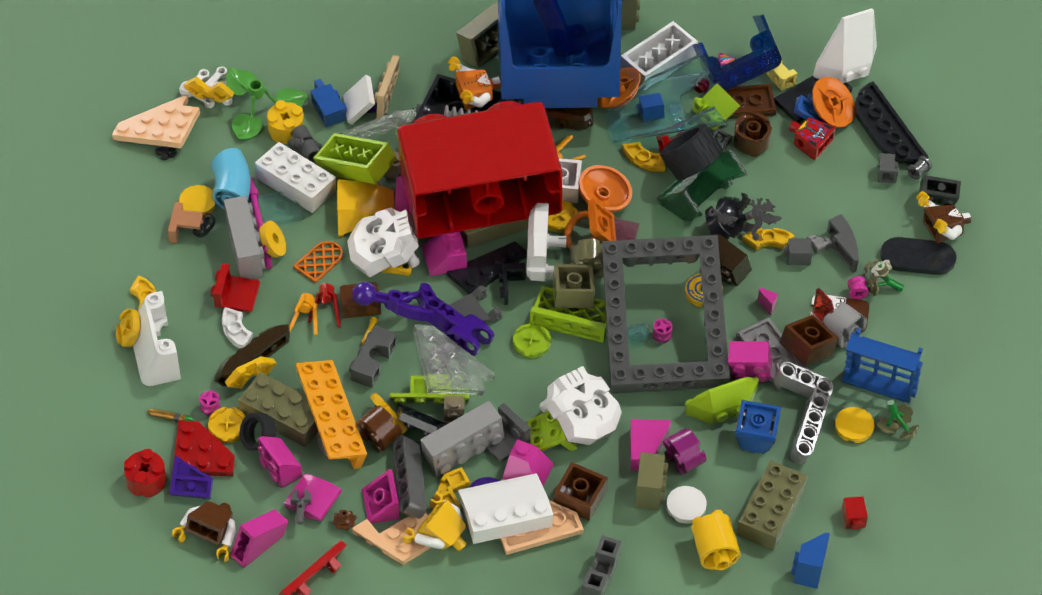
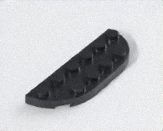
M872 81L865 85L859 91L856 98L855 114L877 148L884 154H895V161L906 164H915L920 156L929 158L875 82Z

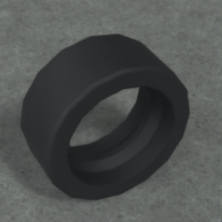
M250 413L242 420L239 435L246 449L258 451L259 440L256 442L254 436L255 427L258 422L261 425V436L276 437L275 422L268 414Z

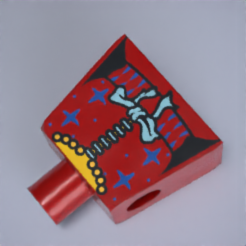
M807 118L802 125L793 121L789 126V131L795 133L793 144L813 160H816L834 140L836 127L813 118Z

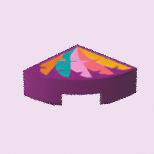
M719 52L718 63L722 71L729 74L736 58Z

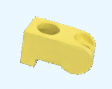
M770 57L767 60L766 74L781 91L796 85L798 73L794 69L789 71L782 64V60L779 57Z

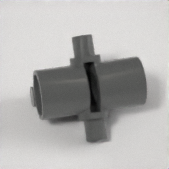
M299 125L292 130V138L288 141V145L293 151L314 163L313 157L322 148V144L313 139L305 125Z

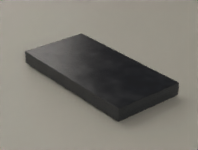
M814 76L807 78L774 98L775 104L793 121L800 123L805 119L794 113L796 99L800 95L807 98L809 94H812L813 87L819 79L814 78ZM847 82L843 83L851 93L852 87Z

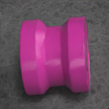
M856 276L848 280L849 295L852 299L860 300L868 296L867 282L864 277Z
M662 318L654 322L653 338L659 343H666L672 337L673 326L668 319Z
M205 391L200 396L201 411L205 415L209 416L215 410L220 409L219 395L215 391Z

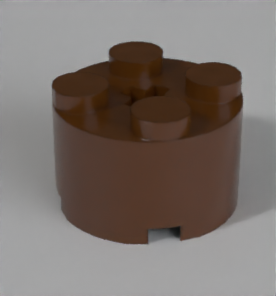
M752 113V115L747 116L746 114L741 115L735 123L734 147L753 157H757L760 153L766 151L770 145L772 132L769 119L759 113Z
M375 405L356 422V425L361 430L359 433L362 439L366 442L370 440L378 453L384 451L399 435H402L399 424L395 426L392 422L394 419L392 415L381 406Z

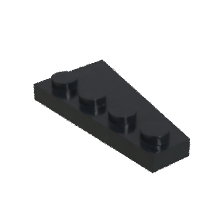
M514 241L468 261L467 268L447 271L446 274L464 291L471 294L479 286L487 287L498 279L499 271H502V264L519 263L525 259L527 251Z

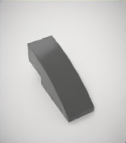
M840 214L829 219L827 232L833 238L832 248L854 273L857 271L859 260L857 242L848 222Z

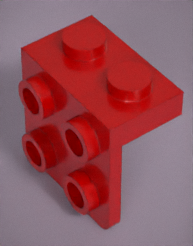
M222 263L220 270L216 272V285H213L211 288L214 306L223 309L227 307L237 311L252 312L260 288V281L231 276L230 264Z

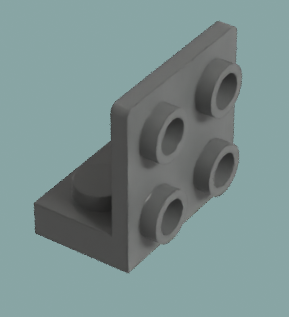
M505 403L498 407V413L502 417L505 438L496 445L492 444L486 447V450L499 462L509 457L517 439L526 443L530 441L531 427Z

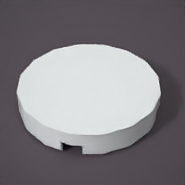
M681 486L672 490L667 497L666 503L668 514L679 523L685 524L692 523L695 517L704 516L707 506L704 494L691 486Z

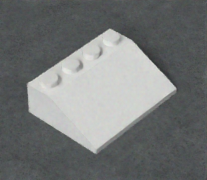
M537 473L458 490L473 544L545 529L553 525V512Z

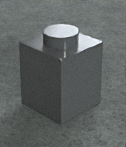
M788 238V244L784 246V257H787L788 265H811V239Z

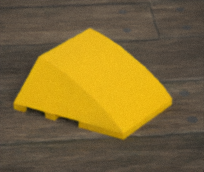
M338 178V238L352 232L362 218L375 216L376 212L390 207L394 209V190L377 184Z

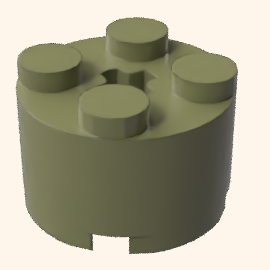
M582 239L575 246L573 243L570 247V265H592L593 276L597 279L604 277L602 244H600V240Z

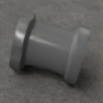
M920 156L914 165L908 167L907 171L913 179L919 180L925 171H929L932 168V164L928 158Z

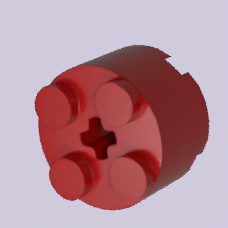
M144 449L132 454L124 462L126 484L132 494L153 497L164 489L167 477L164 461L160 455L151 449Z

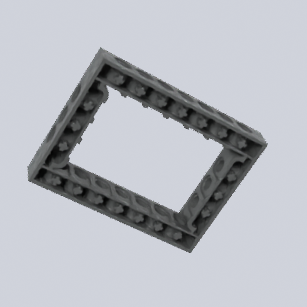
M718 235L602 241L611 393L715 388L729 383L730 375ZM698 256H700L707 361L630 365L623 264L627 267L642 264L653 266V264L660 263L672 265V263L678 262L691 264L695 263L698 260Z

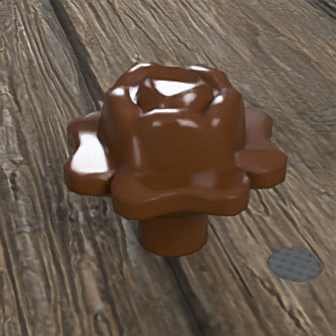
M340 510L339 513H334L332 524L336 525V529L349 530L350 527L355 526L357 517L353 515L352 511Z

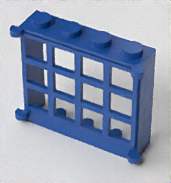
M857 328L856 334H851L846 348L847 357L842 382L910 403L911 397L915 398L918 391L919 378L923 362H920L923 348L919 347L918 353L864 336L860 337L862 329ZM861 357L874 360L875 364L863 361ZM879 362L893 366V370L879 366ZM860 364L874 368V372L860 368ZM897 368L911 372V376L898 372ZM878 370L890 373L892 377L878 374ZM896 376L909 379L910 382L907 383L901 380H897Z

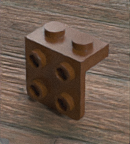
M369 282L375 287L376 291H379L376 282ZM356 284L340 286L343 318L382 315L381 303L373 301L372 304L361 306L353 300L352 290Z

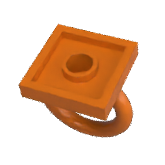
M591 199L588 201V211H583L573 216L567 223L563 236H566V247L570 250L573 244L571 232L574 226L582 219L589 218L590 233L593 234L590 239H597L601 242L616 241L614 215L597 200Z

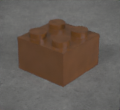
M810 315L785 325L779 343L800 363L808 366L832 356L839 338L814 315Z
M571 462L554 491L553 502L577 512L579 517L590 521L607 491L608 477Z

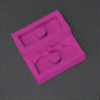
M304 474L291 494L298 489L299 499L302 500L305 496V489H307L311 494L312 504L305 506L304 516L305 518L322 521L342 490L326 480ZM290 494L284 505L287 509L296 511L297 506L291 505Z

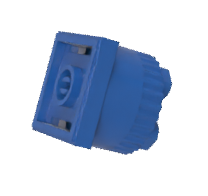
M742 400L735 434L738 445L742 450L762 454L770 451V448H772L776 441L781 407Z

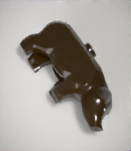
M514 99L521 105L523 104V99ZM592 107L545 108L550 126H555L558 129L567 128L573 130H585L593 126Z

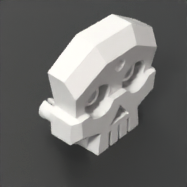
M537 203L529 215L526 277L533 281H545L547 277H553L554 266L546 264L547 249L549 247L566 248V236H549L548 234L549 203Z
M390 207L376 212L375 216L362 218L356 224L347 240L350 260L358 270L368 277H372L390 266L394 268L408 263L411 268H414L420 263L419 258L414 253L419 247L418 240L415 235L411 215L407 210L399 212Z
M584 366L559 377L547 387V398L540 403V409L544 413L549 411L554 419H558L568 442L591 445L615 431L622 413L618 401L608 392L610 388L603 378L588 374Z

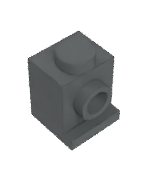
M880 153L878 182L896 183L899 169L898 162H895V154Z

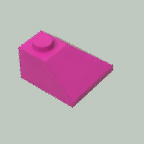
M517 439L509 455L502 480L537 473L544 487L554 463L535 445Z

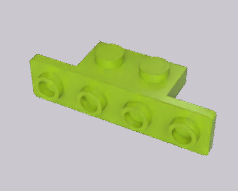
M411 376L410 393H390V399L394 400L395 403H406V400H414V403L422 404L426 403V400H434L435 404H444L445 396H464V404L465 401H469V394H450V376Z

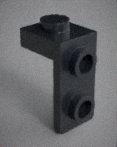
M525 263L502 264V271H499V283H503V287H500V298H504V305H508L507 281L525 280Z

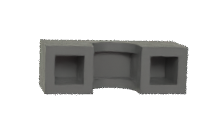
M375 325L372 332L367 334L365 345L359 348L357 359L350 364L349 372H351L352 381L373 388L381 374L380 362L373 360V358L377 356L390 358L397 345V333Z
M602 535L595 552L592 569H588L583 581L581 595H605L621 554L622 541Z

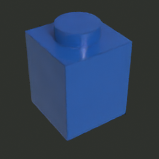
M660 93L639 96V104H636L637 113L642 116L643 122L665 118L664 103Z

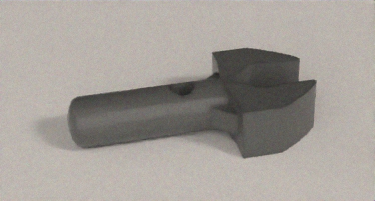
M298 489L291 494V505L297 506L296 524L298 525L304 523L305 506L312 504V497L307 489H305V496L302 500L299 499Z

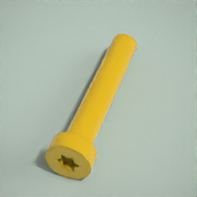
M371 317L368 329L361 341L362 345H365L367 334L377 324V318Z

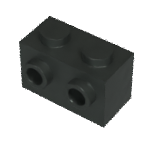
M924 175L920 182L919 193L921 191L927 193L929 200L933 203H941L943 206L955 205L959 200L961 181Z

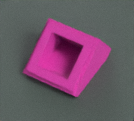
M761 287L759 289L757 301L770 315L776 307L778 294Z

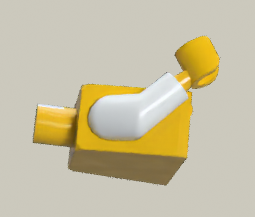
M436 494L434 500L430 499L429 506L433 510L416 530L418 533L415 534L412 528H407L405 533L410 536L403 535V542L410 544L415 540V543L443 550L453 546L457 551L462 550L467 543L460 536L466 528L460 508L448 500L442 501V495Z

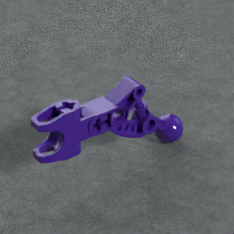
M360 282L352 290L353 300L361 306L372 304L373 301L383 303L388 310L397 315L412 320L427 321L445 333V340L449 345L467 355L476 356L481 347L479 342L490 344L494 339L495 334L483 320L473 314L464 317L453 307L439 299L428 283H421L419 290L411 293L398 290H390L388 293L379 292L369 282ZM413 299H416L419 306L410 305L407 303H410ZM480 331L486 332L488 335V339L485 338L480 333ZM468 342L474 346V350L468 347Z

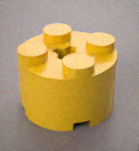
M280 100L269 109L267 124L272 140L277 143L288 144V141L292 138V130L299 125H304L302 107Z

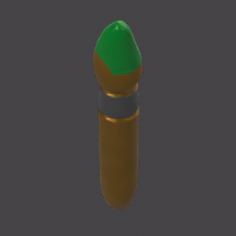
M149 409L147 411L151 416L163 419L194 421L191 416L186 414L181 415L159 409Z

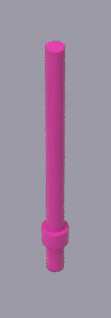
M251 177L248 199L252 203L253 215L257 224L256 229L259 232L263 221L258 203V189L255 188L254 180ZM260 243L264 252L265 269L269 270L273 267L271 257L266 252L268 250L266 245L263 246Z

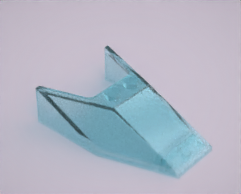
M699 54L649 77L638 86L636 95L628 103L619 108H611L605 113L614 143L684 132L703 123L707 124L708 127L726 125L725 120L715 106L688 119L686 117L681 100L682 96L710 73ZM660 93L664 103L665 118L643 122L642 116L638 115L636 104H639V96Z

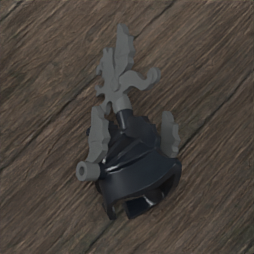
M741 193V201L736 197L732 199V197L727 198L725 196L718 200L716 209L710 206L705 210L710 234H720L726 240L730 237L735 238L739 236L742 231L745 233L750 231L753 235V240L757 241L759 240V235L756 232L761 227L762 221L768 225L776 224L782 217L770 213L765 214L766 212H775L773 208L776 206L772 205L769 199H765L767 202L761 205L763 198H757V204L755 205V201L752 199L750 203L751 199L745 193ZM747 205L753 206L752 210L743 214ZM754 218L755 224H750L747 221Z

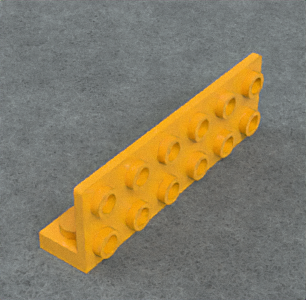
M333 360L297 363L296 369L328 459L348 458L352 463L353 469H360L367 456V452Z

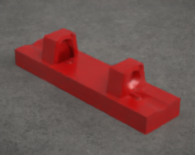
M340 540L285 587L279 595H292L295 592L298 595H309L311 590L306 585L307 581L325 566L332 573H335L341 567L336 557L347 545Z

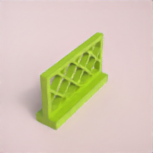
M541 287L537 300L530 310L529 323L544 326L548 330L604 342L607 331L606 312L602 313L599 310L602 307L606 308L604 300L594 298L593 308H578V311L571 312L569 308H553L551 306V303H554L553 288ZM544 293L553 295V297L546 299ZM546 305V307H547L549 310L543 309V308H540V307ZM564 310L567 314L559 313V311ZM595 311L597 315L590 317L588 312ZM582 314H583V316H584L586 319L580 318V317H576V316H579V315H582ZM601 319L604 323L596 322V320Z

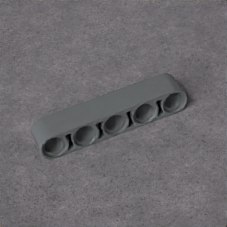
M399 435L393 444L399 509L402 513L420 519L425 514L427 508L420 445L415 440Z

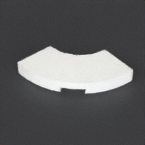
M225 307L222 313L224 334L234 346L239 349L243 348L251 342L253 332L243 326V312Z

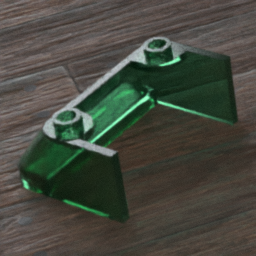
M732 150L725 151L712 164L699 173L685 180H676L657 197V200L683 221L688 220L689 222L702 216L698 206L717 189L723 188L725 190L733 185L732 181L734 179L744 177L748 173Z

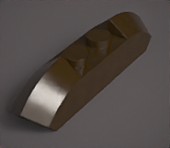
M290 324L277 325L262 331L258 337L253 338L245 347L237 350L234 355L227 357L219 366L215 381L222 386H227L225 381L237 367L258 357L269 358L289 343Z

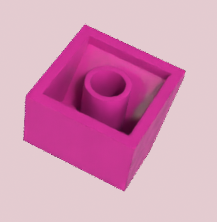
M460 232L433 236L422 246L430 276L467 268V256Z

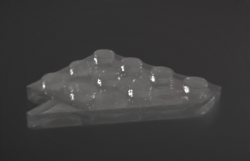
M415 108L402 112L398 110L339 134L367 139L377 132L379 135L390 132L389 130L396 127L397 130L401 125L410 124L409 122H412V119L417 114Z
M415 324L413 333L428 393L482 396L485 392L482 380H494L496 374L435 326Z

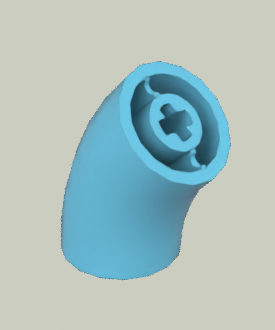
M237 148L225 149L218 153L211 162V169L215 177V188L212 198L223 209H225V199L246 196L248 201L251 184L250 170L241 150Z

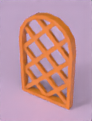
M333 241L320 242L294 264L293 268L314 283H317L341 261L343 256L342 248ZM324 245H331V248H324ZM340 250V255H334V251ZM325 251H332V255L325 256ZM315 252H322L323 256H315ZM332 258V263H325V259ZM316 259H323V263L316 264ZM306 260H313L314 264H306ZM323 266V271H316V267ZM307 267H314V271L307 272Z

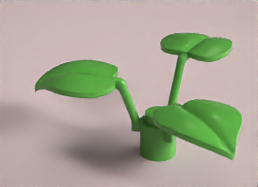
M232 67L228 69L226 83L227 87L234 92L233 95L243 96L248 92L252 97L251 115L242 113L237 115L232 121L233 132L240 140L252 139L261 132L263 128L262 119L254 117L255 100L261 99L264 93L273 103L283 100L300 107L308 99L306 93L290 88L277 91L276 99H274L267 88L263 87V82L260 79H256L253 73Z

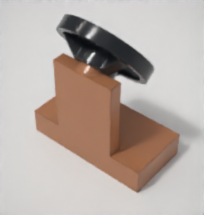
M175 202L168 228L169 243L177 244L181 227L193 229V234L198 238L206 236L215 225V217L211 214L203 215V212L183 210V203ZM211 217V224L208 228H206L208 226V220ZM197 229L203 230L204 232L197 234Z

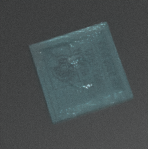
M282 191L258 196L265 222L270 220L274 221L277 225H283L304 220L300 204L296 200L294 202L284 196Z

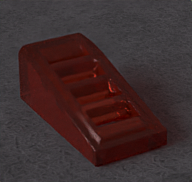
M818 288L816 289L812 313L825 324L823 322L825 316L828 313L832 314L834 307L832 300Z

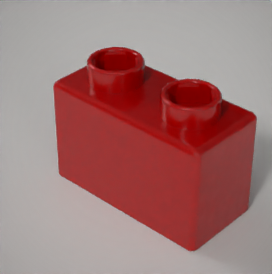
M503 101L494 104L487 111L452 117L441 114H428L418 118L412 124L401 125L397 129L400 171L417 238L528 220L531 210L537 203H549L548 216L559 214L563 210L562 168L546 110L541 102L521 105L514 101Z

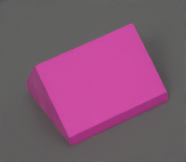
M388 469L362 488L367 519L371 524L400 519L399 502L393 472Z

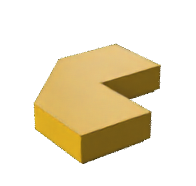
M197 76L185 82L183 86L196 98H211L214 102L219 103L228 100L234 94L223 82L209 87Z
M258 357L237 367L225 383L228 387L242 389L252 375L258 376L260 372L268 375L277 363L273 358Z
M460 467L443 474L441 483L435 492V495H442V501L448 500L460 509L461 505L454 492L470 486V481L463 468Z

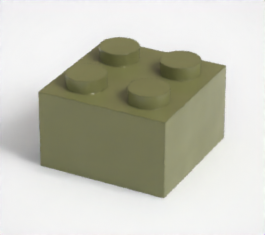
M554 264L552 283L555 308H593L595 286L592 265Z
M641 452L635 508L659 510L660 503H664L668 463H664L665 455Z

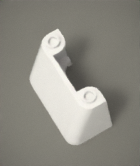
M154 292L146 296L138 310L141 328L138 339L133 345L141 382L147 386L181 380L175 343L170 339H157V336H161V328L168 326L163 292Z

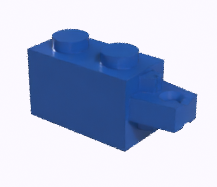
M321 78L315 80V89L311 90V103L324 126L329 127L346 121L345 113L347 112V107L344 102L341 103L338 91L334 90L331 84L324 85Z

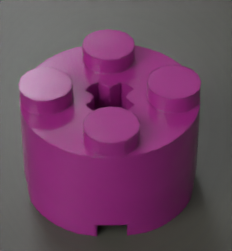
M684 428L663 441L667 449L664 453L670 462L674 461L676 463L675 468L679 475L686 474L707 461L704 450L700 452L699 440L689 428Z

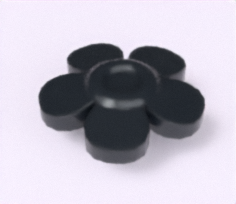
M161 146V148L156 149V154L161 155V159L167 160L169 157L174 158L177 155L175 151L177 148Z

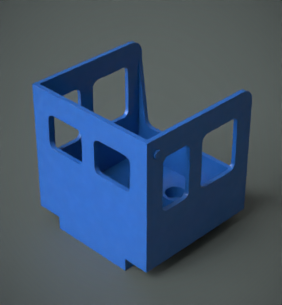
M498 0V56L501 98L523 99V104L541 102L545 108L597 107L598 97H620L622 0Z

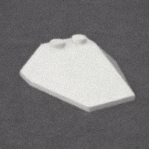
M872 8L842 17L816 62L813 73L814 78L833 77L842 83H846L869 75L877 48L875 18Z

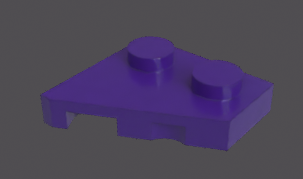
M175 456L170 495L211 499L213 478L199 471L193 465L186 463L180 457Z

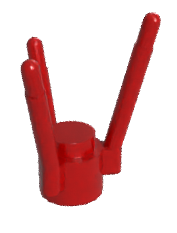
M329 283L321 284L319 293L316 294L315 303L319 304V301H321L322 304L333 301L337 327L340 328L337 294L334 293V286ZM311 311V313H310V315H309V319H308V322H309V323L312 322V319H313V311Z

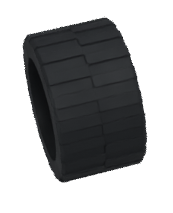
M703 123L688 129L674 138L663 148L660 156L677 180H685L712 164L722 154L723 148L708 125Z

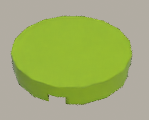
M528 323L521 325L514 332L513 347L523 357H541L548 352L551 346L550 333L544 326Z

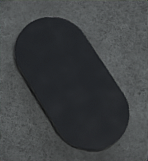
M903 237L888 239L883 243L880 252L882 262L889 260L892 270L933 275L948 273L949 270L954 268L957 259L956 252L947 243Z

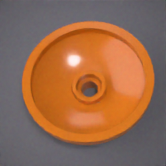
M594 165L585 169L579 178V192L587 203L589 200L595 199L610 212H618L626 208L631 201L632 187L628 179L612 167Z

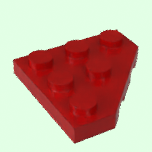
M178 421L174 459L175 456H178L186 463L193 465L199 471L209 476H234L235 455L199 421Z

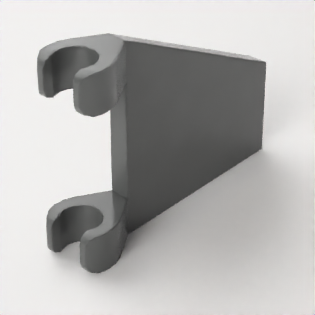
M479 286L471 294L450 304L451 307L464 317L473 314L483 320L484 323L502 319V311L499 307H495L486 314L477 301L487 297L484 286Z

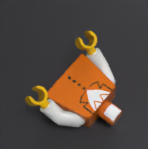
M455 56L451 57L448 61L450 64L449 70H456V86L465 110L475 106L482 108L487 102L492 100V90L501 88L499 77L489 79L486 70L468 68L460 64V60Z

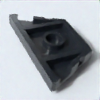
M397 403L395 408L398 419L405 422V426L413 429L416 427L420 428L422 433L426 435L448 424L401 403Z

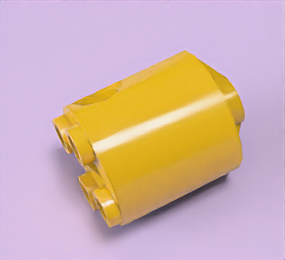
M715 510L711 514L703 517L698 516L692 520V533L701 565L705 569L724 570L739 560L741 556L740 549L728 515L723 514L722 510Z

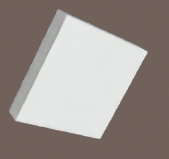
M368 75L362 77L343 95L344 103L347 107V123L351 125L375 105L371 77Z

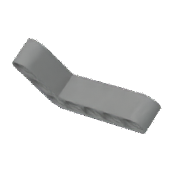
M784 362L774 376L775 382L783 388L808 398L790 453L791 460L801 465L806 463L814 450L832 394L833 383L824 376L793 363Z

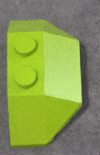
M746 377L709 389L693 399L686 400L684 413L687 416L710 424L724 422L729 418L739 416L742 400L753 401L759 379L757 377Z

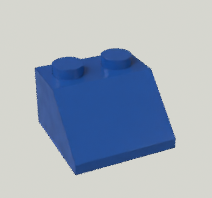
M825 532L802 544L800 552H795L791 572L792 575H795L793 583L818 589L830 533Z

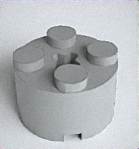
M841 302L832 314L828 313L825 316L823 322L825 327L839 338L837 345L841 348H847L851 334H856L857 328L864 330L867 319L848 304Z

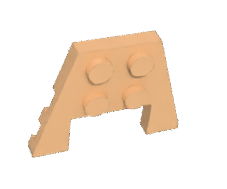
M427 512L420 519L409 515L381 533L377 532L368 519L352 528L354 535L364 538L371 546L375 545L384 554L401 565L408 563L431 548L415 543V540L410 544L404 543L402 540L403 535L410 536L405 533L407 528H412L415 534L418 533L416 530L428 517Z

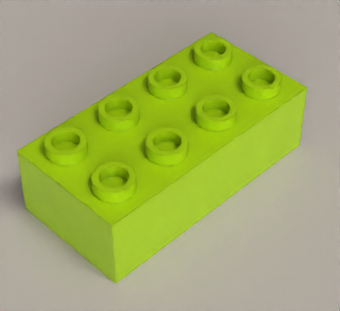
M334 133L313 157L317 166L335 177L377 184L397 160L387 142Z

